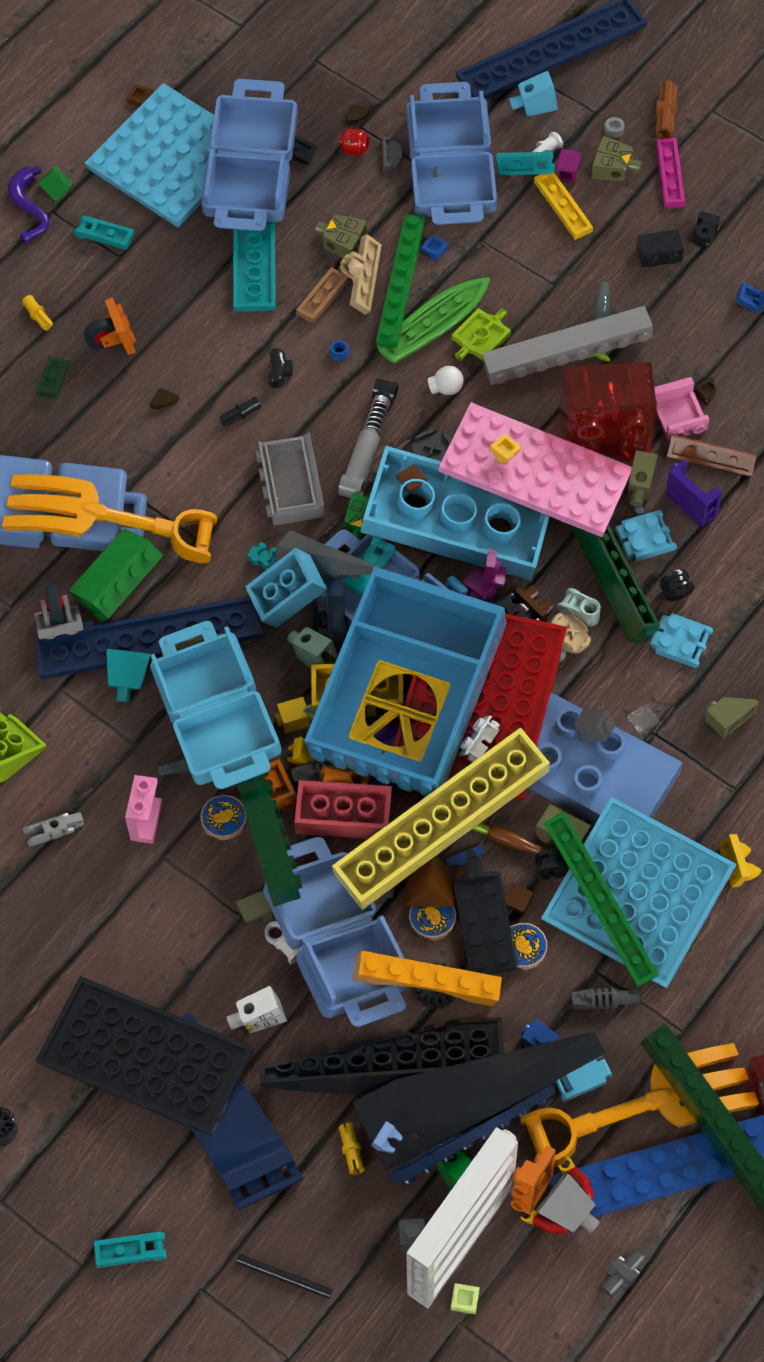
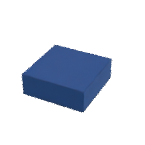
M431 234L420 248V253L438 262L449 248V243Z

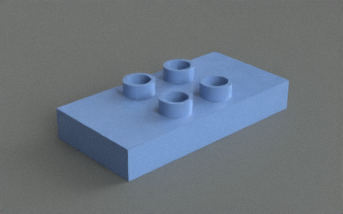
M551 693L537 747L550 762L549 772L528 788L596 824L611 797L653 819L678 779L683 762L617 727L613 729L606 742L583 741L574 726L583 709Z

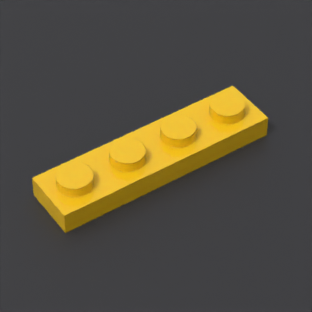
M555 173L540 174L534 177L535 185L574 240L593 232V226Z

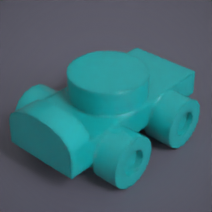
M260 542L257 547L253 545L248 558L253 565L259 563L262 568L267 570L275 563L276 548L271 547L270 551H266L267 545Z

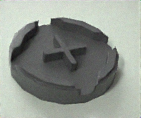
M437 430L424 431L414 439L411 453L442 461L452 439L444 432L440 433Z

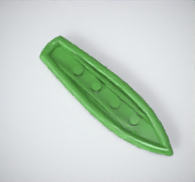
M490 278L466 281L436 295L404 320L398 348L377 346L379 352L390 362L397 363L436 340L463 321L476 308L486 293Z

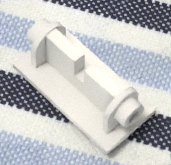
M492 716L480 717L472 728L475 731L460 746L462 749L459 754L460 757L468 755L467 759L473 763L484 755L488 747L481 743L482 740L491 744L499 732L498 728L500 725L493 720L491 723L489 722Z

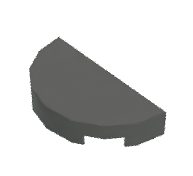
M382 136L384 173L396 169L401 164L403 150L401 145L393 141L391 137Z

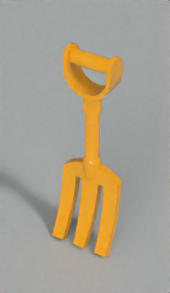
M20 474L12 476L11 486L14 488L58 492L81 498L48 494L8 495L6 504L8 508L50 512L75 518L49 515L4 516L2 527L6 531H44L81 537L91 529L95 521H107L150 531L154 535L170 538V544L174 552L186 560L197 563H208L211 560V554L208 550L212 527L217 523V516L214 513L190 509L182 512L176 517L175 521L158 517L154 519L107 508L105 505L99 504L97 490L91 481L54 475ZM187 523L199 524L195 547L186 544L181 539L178 533V528L181 525Z
M734 1043L687 1053L698 1069L733 1060L739 1055ZM655 1064L651 1074V1091L646 1092L644 1096L573 1119L562 1110L551 1107L530 1112L520 1118L521 1124L527 1126L537 1154H542L546 1146L551 1147L543 1128L542 1120H557L567 1126L571 1133L570 1144L564 1151L555 1155L554 1167L565 1163L567 1157L571 1158L576 1149L577 1138L596 1132L598 1128L648 1110H659L669 1122L679 1128L696 1123L685 1106L681 1107L680 1103L682 1101ZM744 1067L702 1074L714 1091L743 1084L749 1080ZM755 1092L719 1097L730 1113L755 1108L759 1105Z

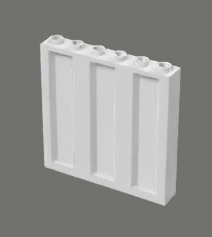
M497 1127L407 1251V1295L427 1309L514 1186L512 1177L516 1167L518 1141L515 1135L506 1129L502 1131Z

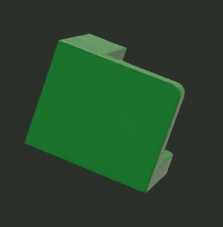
M55 165L41 178L39 185L54 201H57L71 188L73 182Z

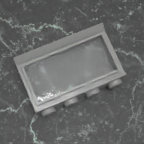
M310 432L300 437L262 443L258 441L259 450H255L257 463L262 464V468H259L260 480L265 481L266 486L262 487L264 500L268 499L269 504L266 505L267 518L272 517L273 526L324 518V501Z

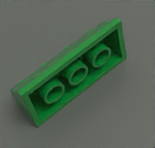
M123 528L67 592L99 622L104 621L115 612L163 557V554L147 539Z

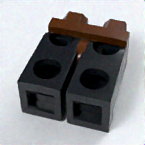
M533 585L524 590L518 587L515 592L495 604L504 607L505 614L546 622V618L553 611V605L548 600H544L539 605L535 602L539 598V592Z

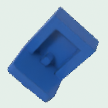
M743 282L739 286L735 302L756 314L764 308V290L761 292Z
M537 1019L532 1025L528 1023L520 1034L523 1047L527 1045L532 1047L556 1041L560 1037Z

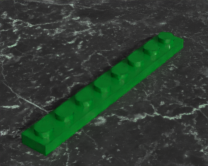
M405 214L376 339L377 346L398 348L426 223L425 215Z
M563 811L543 822L637 987L658 977L657 970L566 813Z

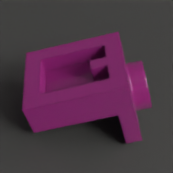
M488 549L483 569L482 584L503 587L506 568L499 566L500 561L496 560L497 551Z

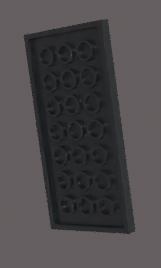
M80 976L37 1056L36 1062L212 1137L254 1052V1048Z

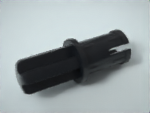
M254 396L240 405L236 404L235 408L220 415L219 419L222 425L227 427L240 419H246L247 415L261 409L260 402Z

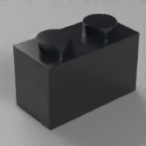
M678 229L643 234L637 237L636 249L642 268L682 262L684 247Z

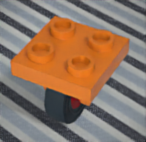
M113 297L105 300L109 314L93 321L85 328L84 338L87 345L93 349H105L123 343L128 355L135 353L136 350L133 344L137 342L121 304L116 305Z

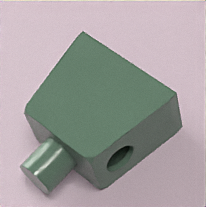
M308 627L304 628L300 633L294 630L288 636L287 641L293 645L297 658L311 668V664L336 663L338 656L331 639Z

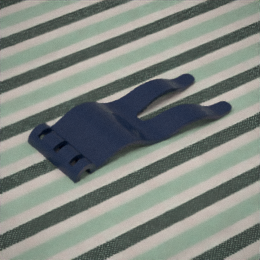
M185 1014L182 1016V1018L198 1024L194 1015ZM240 1080L212 1137L190 1128L225 1181L238 1211L303 1180L289 1149L278 1136L254 1097ZM284 1166L287 1167V1170L291 1176L287 1179L284 1177L283 1172L281 1170V1168ZM263 1176L266 1177L270 1185L266 1189L260 1179ZM242 1186H245L249 1195L246 1199L243 1198L239 1189Z

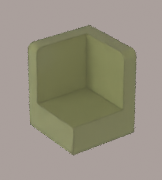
M262 891L236 901L237 911L242 915L246 923L259 917L262 918L264 923L273 920L272 910Z

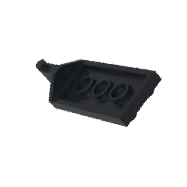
M467 849L465 855L469 874L453 882L469 971L492 975L518 969L501 873L500 871H483L482 862L474 850Z

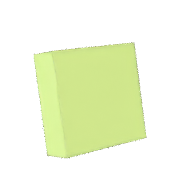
M455 1283L451 1310L476 1314L480 1287Z

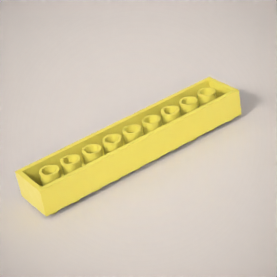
M519 728L332 865L334 875L363 910L549 772L550 762L526 733Z

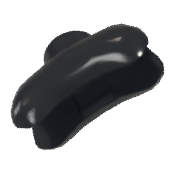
M274 348L269 353L272 369L268 379L270 380L269 385L272 388H279L284 385L285 377L293 376L292 359L286 360L283 350Z

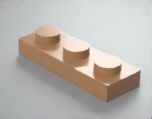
M331 267L296 309V315L314 324L349 282V278Z

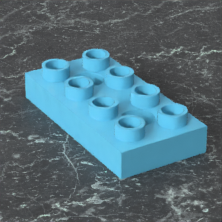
M385 446L360 532L484 567L488 549L497 551L496 560L500 561V567L506 568V574L532 580L550 516L439 472L438 469L441 461ZM415 464L428 479L427 482L421 479H411L401 485L396 479V475ZM422 482V486L410 494L424 497L427 506L415 508L409 506L403 500L409 495L405 490L406 484ZM494 518L505 519L510 523L512 530L509 532H499L493 529L489 522Z

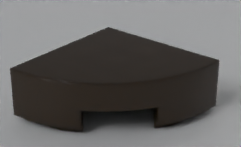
M350 105L347 125H355L358 121L366 119L369 115L370 107Z
M713 377L694 386L695 393L705 406L712 401L715 395V381Z
M159 388L150 402V408L159 410L163 407L173 406L178 402L179 396Z

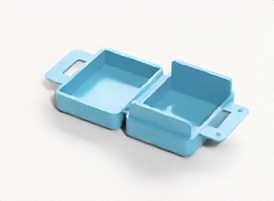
M204 621L162 637L159 640V644L164 657L156 659L155 654H152L150 668L171 722L174 723V731L194 782L198 785H203L213 781L216 788L225 789L267 773L270 770L268 760L280 755L281 745L260 694L256 692L257 689L253 676L236 636L230 632L228 626L224 627L225 634L217 636L213 624L210 621ZM202 635L204 638V642L177 651L175 645Z

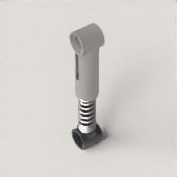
M376 379L372 393V399H374L371 405L372 408L368 414L365 427L359 433L346 473L341 478L338 495L351 498L353 492L363 495L365 481L380 440L379 429L382 428V419H385L386 410L389 408V405L391 403L394 404L396 400L398 383Z

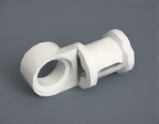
M551 132L544 141L537 142V148L533 152L554 151L557 148L563 147V141L558 133Z
M277 921L268 923L265 928L266 940L278 950L281 949L288 957L290 964L295 963L300 947H290L283 933L279 938L274 939L270 937L269 931L272 928L280 929Z

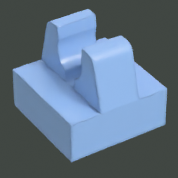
M386 1121L371 1146L378 1151L381 1150L392 1154L395 1148L389 1145L387 1139H396L400 1142L402 1136L394 1128L395 1126Z

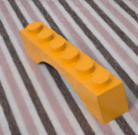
M361 951L355 957L352 980L375 985H397L427 989L452 995L467 1002L492 1006L499 1001L502 977Z

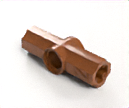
M673 81L660 83L659 100H657L655 118L657 119L656 136L660 139L673 137L674 120H676L677 85Z

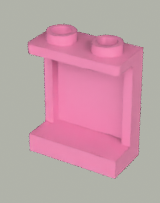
M692 377L651 388L649 400L667 441L671 440L672 434L684 437L694 433L700 434L708 430L709 417L703 414L693 392L694 382Z
M134 776L125 816L131 841L154 843L163 803L162 798L155 797L158 783L157 778Z

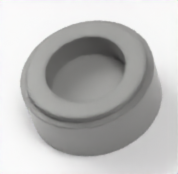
M609 118L605 121L604 132L612 138L620 137L624 133L625 124L620 118Z

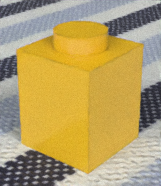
M303 697L277 704L278 713L274 715L278 727L282 726L284 734L310 727V715Z

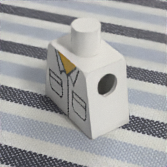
M271 986L237 1001L236 1005L239 1012L227 1016L231 1030L244 1025L249 1033L287 1021L280 999Z

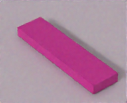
M677 138L656 139L664 208L685 207Z

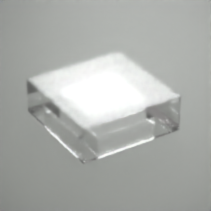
M646 704L627 715V720L640 736L659 725V720Z

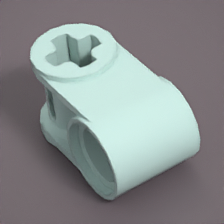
M567 589L564 600L558 603L556 607L559 613L575 615L588 627L599 623V602L580 593L576 589Z

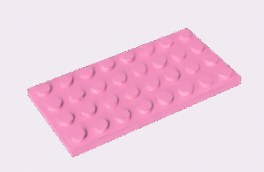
M470 403L441 461L438 471L603 537L629 479L632 467ZM506 434L521 446V450L508 463L500 464L489 449L495 441Z

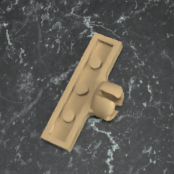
M367 234L361 237L359 253L352 251L350 254L345 255L340 262L342 274L353 281L350 305L364 315L371 312L382 244Z

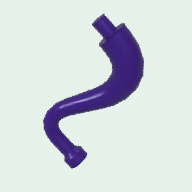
M28 166L22 168L10 178L8 183V194L13 203L41 221L38 227L20 233L24 244L30 243L33 238L44 233L50 225L47 214L26 198L23 192L28 184L35 181L34 176L41 173L39 166L31 169Z

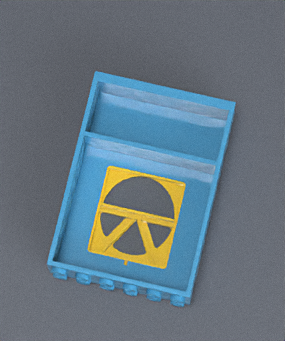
M374 566L304 740L309 754L312 755L311 757L319 762H324L325 760L333 762V765L340 769H346V767L353 769L355 773L364 777L368 775L377 777L378 781L385 784L390 782L398 784L399 788L406 791H411L412 789L419 791L424 797L447 782L507 625L505 608ZM398 674L415 675L427 682L432 688L437 701L436 716L370 694L380 682L388 677ZM367 704L388 710L375 723L367 726L365 720ZM399 715L404 746L393 747L379 742L374 737V734ZM409 718L431 725L427 734L417 742L413 741Z

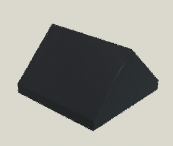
M334 595L315 598L311 601L313 630L331 639L333 643L344 642L346 638L345 598Z

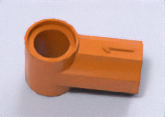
M323 765L319 775V782L355 784L352 781L353 779L358 784H367L369 778L368 776L358 775L353 769L347 770Z

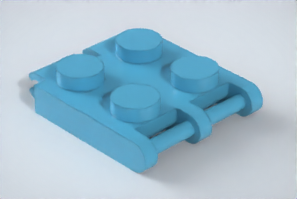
M661 510L623 520L619 526L615 527L616 535L619 542L622 543L621 547L627 559L634 558L635 561H639L677 549L676 543L670 537V529L663 521Z
M673 613L671 616L662 615L659 622L660 627L654 633L650 647L656 649L655 654L693 668H698V660L701 653L707 647L705 643L708 636L712 635L713 628ZM702 633H704V637H703L702 641L699 642V640H700V638H701V636H702ZM695 650H698L697 653H696V655H695V658L693 659L692 657H693V654H694Z
M602 1056L553 1082L556 1083L561 1093L560 1099L562 1102L606 1085V1079L610 1078L612 1073L605 1059L596 1061L602 1058Z

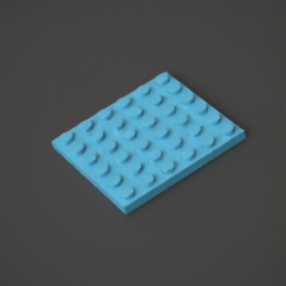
M163 83L85 162V166L178 228L202 202L207 161L211 151L210 141L214 115Z
M611 797L586 839L584 846L659 974L658 977L651 981L667 989L733 873L736 863ZM569 869L541 919L625 966Z

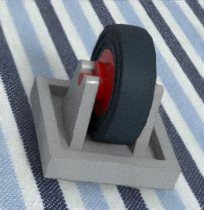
M56 583L45 585L47 598L40 600L43 612L34 613L39 639H53L57 635H73L84 630L78 605L69 606L67 595H59Z

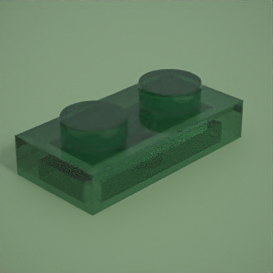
M48 356L36 389L37 395L58 399L70 366L69 360Z

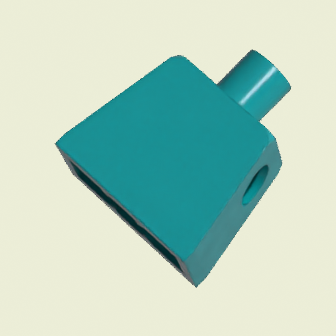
M107 649L108 686L117 688L116 701L130 702L131 690H141L150 654Z

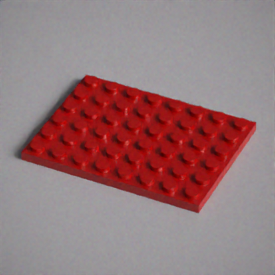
M505 614L507 625L462 742L467 737H471L475 731L472 728L480 717L483 718L490 715L492 717L489 722L491 723L493 720L500 726L498 728L499 732L491 744L482 740L481 743L488 747L485 753L519 728L538 747L567 633L566 626ZM413 675L405 706L436 716L437 701L432 688L423 679ZM409 718L413 741L417 742L427 734L431 725ZM401 722L393 747L404 746ZM461 748L458 750L447 781L471 764L467 759L468 755L459 756L462 751ZM527 789L513 799L524 801Z

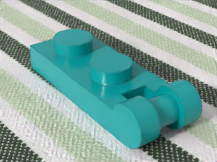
M552 150L497 153L496 156L499 175L551 174L555 172V164L552 163L554 158Z
M85 215L81 217L80 225L75 228L73 233L78 239L86 238L124 250L128 249L135 235L134 229Z
M375 536L360 559L383 569L396 547L390 543L382 542L381 538ZM378 550L383 552L381 556L376 554ZM348 575L343 582L344 587L362 596L371 575H360L359 578H353L351 575Z
M154 1232L94 1241L96 1267L102 1268L152 1260L167 1259V1252L163 1248L165 1233ZM152 1243L154 1250L146 1251V1244Z

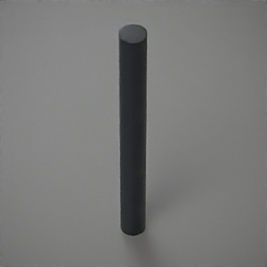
M239 1254L236 1264L322 1297L331 1298L333 1292L331 1288Z

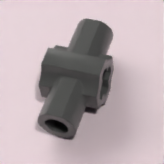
M633 1249L625 1259L620 1256L607 1270L606 1274L609 1277L600 1286L601 1289L611 1298L621 1288L626 1291L640 1275V1272L637 1270L646 1261L645 1257L636 1249Z

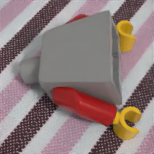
M567 1157L566 1160L570 1163L568 1168H562L560 1164L558 1165L563 1176L536 1211L533 1210L528 1219L522 1216L521 1219L547 1233L566 1234L568 1231L574 1233L580 1225L591 1234L599 1224V1221L589 1213L595 1206V1203L592 1201L594 1193L589 1179L575 1167L571 1158Z

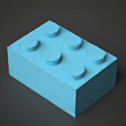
M294 548L245 586L261 621L275 628H278L327 590L311 556L297 548Z

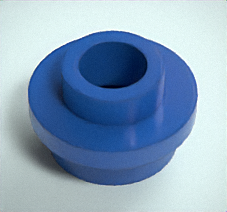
M338 340L330 346L329 355L336 361H343L349 357L350 348L344 341Z

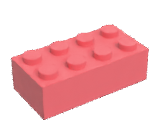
M299 780L294 822L295 833L301 835L369 839L390 824L392 786Z

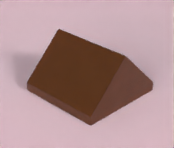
M435 856L410 874L407 879L406 906L454 908L453 881H455V869Z

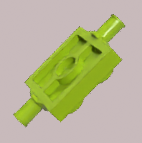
M478 308L452 334V340L462 347L455 354L456 358L462 361L470 353L483 361L482 353L498 349L511 336V330L501 322L507 315V311L501 308L495 315H490Z

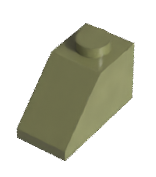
M723 697L718 702L713 701L708 705L705 721L724 739L757 713L759 702L756 699Z

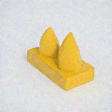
M737 834L728 835L718 845L721 855L736 863V867L729 878L731 887H740L745 881L756 878L762 872L759 867L745 861V857L750 854L751 848L740 842Z

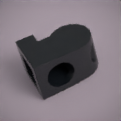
M700 211L695 233V243L699 247L705 248L712 244L719 227L720 216Z

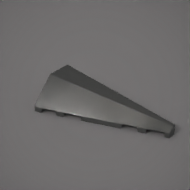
M291 530L277 545L275 556L276 563L294 548H297L311 556L321 578H341L342 575H351L353 578H359L360 575H371L375 566Z

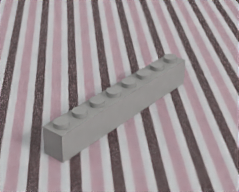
M641 306L482 353L483 365L490 385L501 384L507 380L517 377L522 378L527 374L537 371L542 372L554 366H562L571 361L583 360L588 356L603 354L612 349L624 348L629 344L647 341L653 338V325L645 306Z

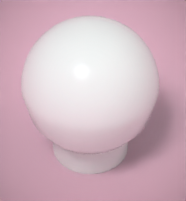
M444 366L439 369L435 376L428 378L431 393L440 392L444 395H454L459 392L463 386L461 371L454 366Z

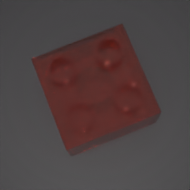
M651 362L563 367L559 414L562 439L606 457L619 456L620 459L625 461H633L636 450L647 453L651 452L657 409Z

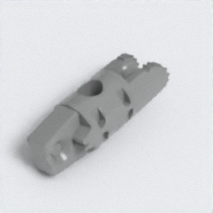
M81 812L71 815L66 813L23 828V832L25 835H32L43 831L42 834L33 836L27 841L29 847L75 832L74 829L84 826V820Z

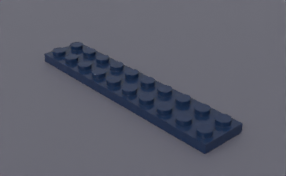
M614 0L456 72V78L459 82L469 83L471 97H479V91H483L484 99H489L543 72L555 69L647 27V21L631 0Z
M250 596L84 627V630L76 634L57 635L53 639H39V636L34 637L40 677L41 680L107 668V649L150 654V659H152V654H155L156 658L162 657V650L159 644V640L162 637L204 621H210L213 624L216 634H225L224 627L228 626L238 642L263 638L258 612Z

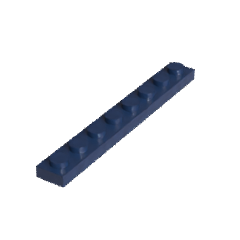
M552 1084L452 1136L388 1174L391 1183L402 1182L403 1185H407L417 1179L415 1175L434 1170L436 1163L439 1161L446 1162L454 1158V1153L458 1150L464 1151L474 1146L473 1141L478 1138L480 1140L488 1138L496 1127L499 1129L504 1128L512 1123V1118H520L530 1113L529 1108L534 1105L535 1107L544 1105L549 1101L548 1097L555 1094Z

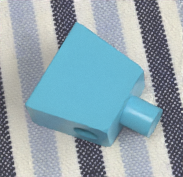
M548 71L521 82L518 85L520 95L509 98L512 110L524 107L527 116L558 110L554 85Z

